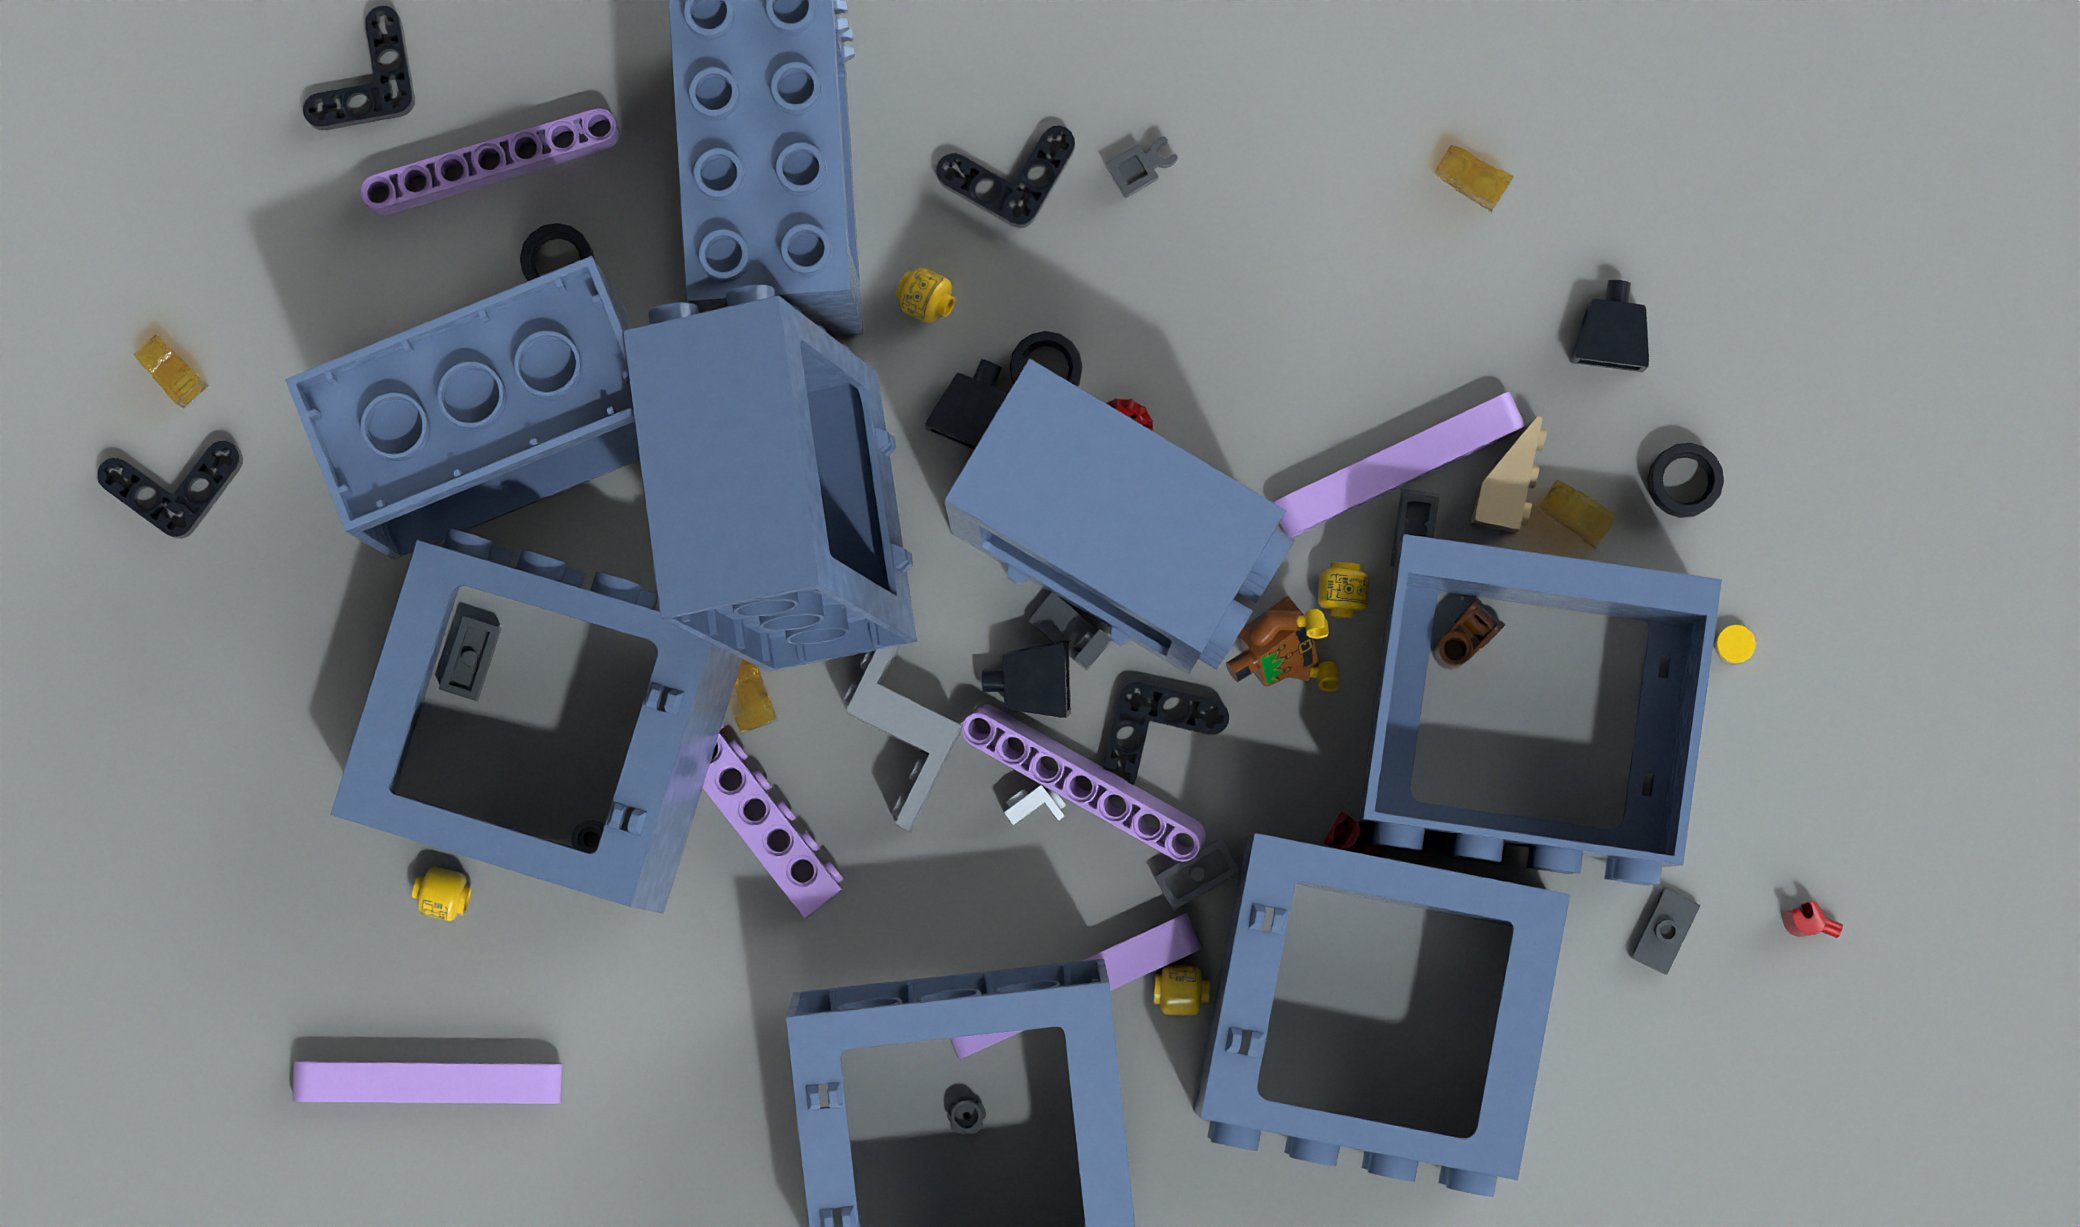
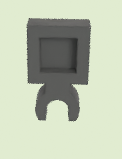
M1166 137L1156 139L1152 143L1150 151L1146 153L1138 144L1106 163L1107 169L1125 198L1158 180L1159 176L1154 170L1155 168H1169L1177 162L1178 156L1176 153L1169 158H1162L1158 154V149L1168 143Z

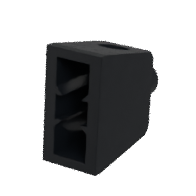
M1608 280L1606 300L1592 299L1588 303L1571 357V363L1644 372L1649 367L1647 310L1645 305L1629 303L1630 282Z
M981 359L973 378L957 372L928 417L925 424L926 430L975 450L1007 397V392L994 387L1002 367Z
M1069 641L1013 650L1003 654V669L982 670L983 692H1004V706L1008 710L1067 718L1071 714Z

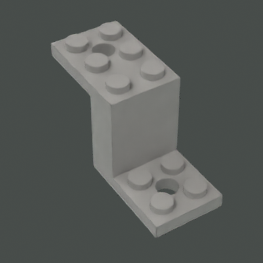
M899 645L866 653L860 666L865 673L859 684L854 681L851 683L843 702L848 706L845 712L850 717L928 755L926 761L921 758L918 759L909 777L911 781L915 782L909 796L901 793L892 811V814L898 817L895 825L911 833L962 731V726L881 686L901 647Z

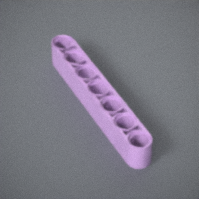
M602 108L588 110L372 175L362 183L361 197L374 213L390 215L609 149L618 142L620 128L614 116L608 110ZM599 121H606L611 124L610 131L603 137H596L591 133L592 127ZM562 132H570L574 135L572 144L566 148L555 146L556 137ZM526 143L537 145L536 154L530 159H522L518 156L519 149ZM489 154L500 156V163L493 170L482 168V161ZM453 165L463 166V174L460 179L456 181L445 179V174L449 167ZM416 176L426 177L427 183L423 190L419 192L409 191V183L412 178ZM377 188H389L390 194L385 202H372L373 192Z
M1510 392L1499 395L1276 500L1273 503L1286 510L1279 523L1285 535L1290 538L1297 536L1525 428V422Z
M989 704L980 705L963 721L962 735L970 745L1172 859L1180 862L1189 861L1198 854L1206 838L1205 830L1202 824L1194 818L1137 786L1128 783L1114 773L1103 769L1098 764ZM975 718L985 719L990 725L991 732H980L975 726ZM1008 738H1019L1023 742L1025 750L1023 752L1014 751L1008 743ZM1049 756L1054 758L1058 764V770L1051 771L1045 768L1042 763V757ZM1083 775L1089 778L1092 783V789L1085 790L1080 788L1076 783L1075 777ZM1117 794L1124 798L1126 808H1115L1110 803L1109 796ZM1149 813L1155 815L1160 821V827L1152 828L1146 825L1143 815ZM1177 834H1189L1194 840V846L1186 847L1181 845L1177 840Z
M1185 913L1082 961L1105 960L1111 991L1201 950L1203 947L1188 914ZM1024 1030L949 1039L958 1059H962Z
M294 1062L293 1101L562 1103V1064Z

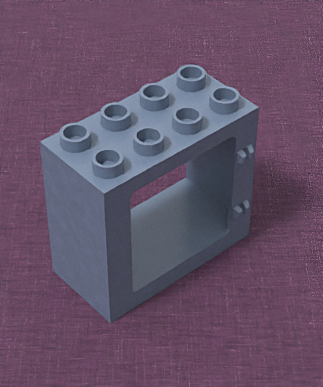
M669 0L687 302L698 307V314L727 307L726 294L733 289L748 285H768L775 289V296L779 295L790 305L799 307L803 315L816 325L824 327L826 333L830 336L863 335L846 62L854 58L855 54L853 46H845V41L854 40L853 30L849 28L848 19L840 18L841 13L846 14L848 12L847 1Z
M593 256L285 379L345 532L394 560L412 553L417 540L434 544L445 539L448 528L464 532L640 460L623 334L624 330L633 329L623 302Z
M748 285L733 289L726 294L727 307L699 314L698 307L692 303L664 304L649 311L650 325L624 330L623 334L661 618L768 672L917 642L907 571L913 566L912 553L903 548L890 455L896 449L895 437L886 431L878 372L853 354L849 346L839 343L826 333L824 327L816 325L803 315L799 307L790 305L779 295L775 296V289L768 285Z
M1031 359L1028 360L945 498L951 534L1007 566L1008 580L1019 585L1029 579L1111 628V639L1114 643L1122 646L1133 641L1188 675L1198 659L1214 669H1218L1253 611L1234 600L1237 593L1257 603L1295 541L1276 529L1286 512L1285 509Z
M451 528L447 530L442 547L417 540L330 815L625 906L664 914L742 658L662 619L660 611L654 610L658 595L641 589L642 586L637 583L596 572L590 591L581 588L585 573L567 567L565 562L522 550L517 567L514 569L509 567L513 552L494 546V542ZM468 586L647 639L656 645L658 656L596 852L590 853L395 793L459 587ZM667 687L672 690L668 693L664 712L658 709L664 689ZM631 807L635 808V810L631 812L627 832L621 830L627 808Z
M1403 534L1396 548L1357 821L1358 823L1374 825L1371 845L1418 852V850L1422 851L1424 832L1451 836L1449 857L1488 863L1501 862L1503 844L1529 847L1526 868L1563 874H1580L1584 855L1607 859L1605 880L1651 886V884L1660 885L1662 867L1682 866L1684 863L1722 579ZM1446 592L1642 620L1648 623L1649 634L1623 821L1619 827L1608 830L1423 803L1413 798L1410 787L1436 602L1440 593ZM1661 654L1670 656L1667 660L1665 674L1667 678L1658 677ZM1645 773L1653 774L1649 791L1650 796L1642 795Z
M1258 833L1246 837L1240 868L1241 872L1239 873L1194 1110L1201 1119L1210 1120L1207 1138L1211 1139L1210 1142L1258 1151L1261 1130L1287 1135L1284 1153L1289 1154V1157L1329 1166L1337 1165L1340 1146L1364 1150L1361 1168L1367 1169L1368 1173L1415 1182L1418 1162L1441 1165L1438 1183L1447 1185L1446 1188L1487 1197H1494L1497 1177L1518 1181L1570 894ZM1296 884L1513 927L1477 1127L1470 1137L1457 1138L1265 1100L1259 1095L1257 1083ZM1265 907L1275 909L1270 932L1261 931L1266 914ZM1242 1030L1251 1031L1247 1055L1238 1053L1242 1041Z
M1104 959L793 992L786 1015L809 1227H834L833 1208H842V1227H860L841 1063V1053L844 1050L1048 1027H1061L1065 1032L1085 1227H1135L1110 984ZM828 1084L829 1107H821L818 1085Z

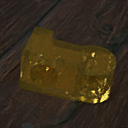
M1453 145L1448 148L1434 171L1437 177L1452 186L1454 190L1490 212L1493 211L1514 177L1502 169L1497 170L1477 159L1468 151Z
M157 334L133 354L174 403L183 409L209 386Z
M1555 480L1539 504L1542 511L1583 538V541L1594 549H1597L1616 520L1615 513L1581 491H1577L1559 480Z
M742 659L733 689L736 690L744 711L743 715L735 717L739 732L744 734L776 722L778 718L759 668Z

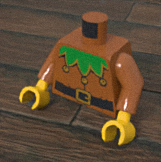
M1289 596L1283 598L1241 630L1238 638L1242 653L1226 662V667L1236 682L1254 673L1262 685L1268 687L1285 678L1310 681L1311 678H1318V686L1323 691L1332 692L1339 688V669L1334 662L1325 661L1318 665V667L1313 666L1318 662L1313 638L1319 639L1328 636V621L1319 609H1311L1304 615Z

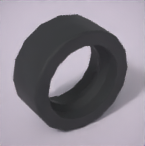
M560 223L543 225L533 231L523 243L520 254L522 273L527 281L540 277L536 270V254L540 247L549 240H567L578 250L580 260L590 256L594 258L593 249L584 235L570 225Z
M1050 331L1032 333L1021 340L1013 351L1010 362L1012 385H1014L1022 372L1025 359L1029 353L1045 346L1056 348L1063 353L1069 366L1066 380L1077 387L1080 385L1083 369L1080 352L1073 342L1062 334Z
M1694 443L1675 444L1660 453L1651 464L1647 477L1648 491L1655 505L1666 514L1679 518L1694 517L1712 507L1720 497L1724 485L1723 468L1717 457L1704 446ZM1689 458L1696 460L1704 467L1707 473L1708 485L1706 492L1694 502L1682 503L1675 501L1664 488L1663 476L1665 469L1671 462L1677 459Z

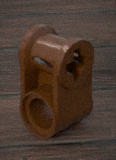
M1479 598L1454 621L1455 624L1434 646V659L1444 669L1452 670L1462 666L1480 648L1482 649L1505 626L1502 621L1497 622L1481 606L1482 601ZM1447 641H1455L1461 646L1462 657L1460 660H1451L1445 655L1444 644Z

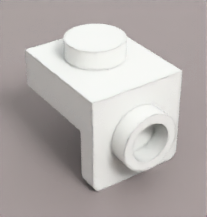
M1041 785L1030 794L1025 789L1018 792L1006 801L1010 808L1004 812L1014 826L1045 803L1056 820L1060 821L1065 817L1061 809L1066 805L1057 793L1050 789L1046 791Z

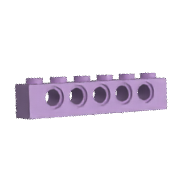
M719 733L717 740L718 753L711 759L702 788L801 915L807 919L843 891L838 883L844 878L830 861L823 865L814 852L820 849L806 830L799 834L790 822L796 817L783 800L775 804L767 793L772 786L758 769L751 773L743 761L748 756L736 740L733 739L728 743ZM730 769H736L742 775L740 787L733 791L725 790L721 783L722 775ZM751 800H762L766 806L765 816L759 821H750L745 814L746 805ZM776 830H785L790 837L788 848L782 852H775L769 846V837ZM801 860L811 862L814 867L813 877L804 883L798 882L792 873L794 865Z

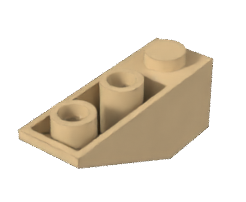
M1537 416L1478 486L1470 524L1514 534L1520 530L1521 525L1527 526L1532 507L1531 503L1526 502L1528 488H1535L1539 474V466L1533 465L1536 450H1543L1547 435V429L1541 428L1543 417Z

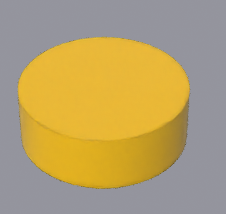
M1730 625L1722 629L1715 640V649L1718 656L1730 664H1739L1748 660L1756 648L1753 633L1742 625Z

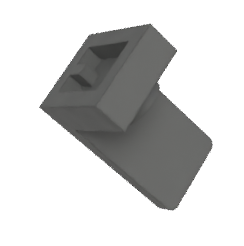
M1051 593L1029 619V622L1053 643L1069 641V657L1086 671L1112 641L1102 630L1096 629L1055 593Z

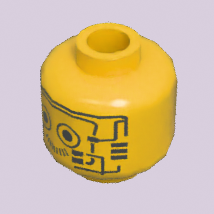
M922 267L917 268L913 272L908 271L905 273L896 290V298L899 299L901 310L929 324L935 323L942 316L947 317L953 310L956 298L952 296L953 286L950 280Z
M1331 562L1330 568L1320 572L1318 604L1322 608L1330 610V617L1353 619V612L1362 611L1367 607L1369 576L1366 572L1360 570V564Z
M433 866L426 872L424 877L417 876L412 890V898L418 899L417 906L422 915L451 922L458 915H465L471 898L472 885L467 884L466 876L463 873Z
M1168 964L1163 967L1161 973H1155L1154 1004L1160 1005V1010L1163 1014L1195 1016L1200 1011L1201 1003H1209L1210 980H1202V972L1199 967Z

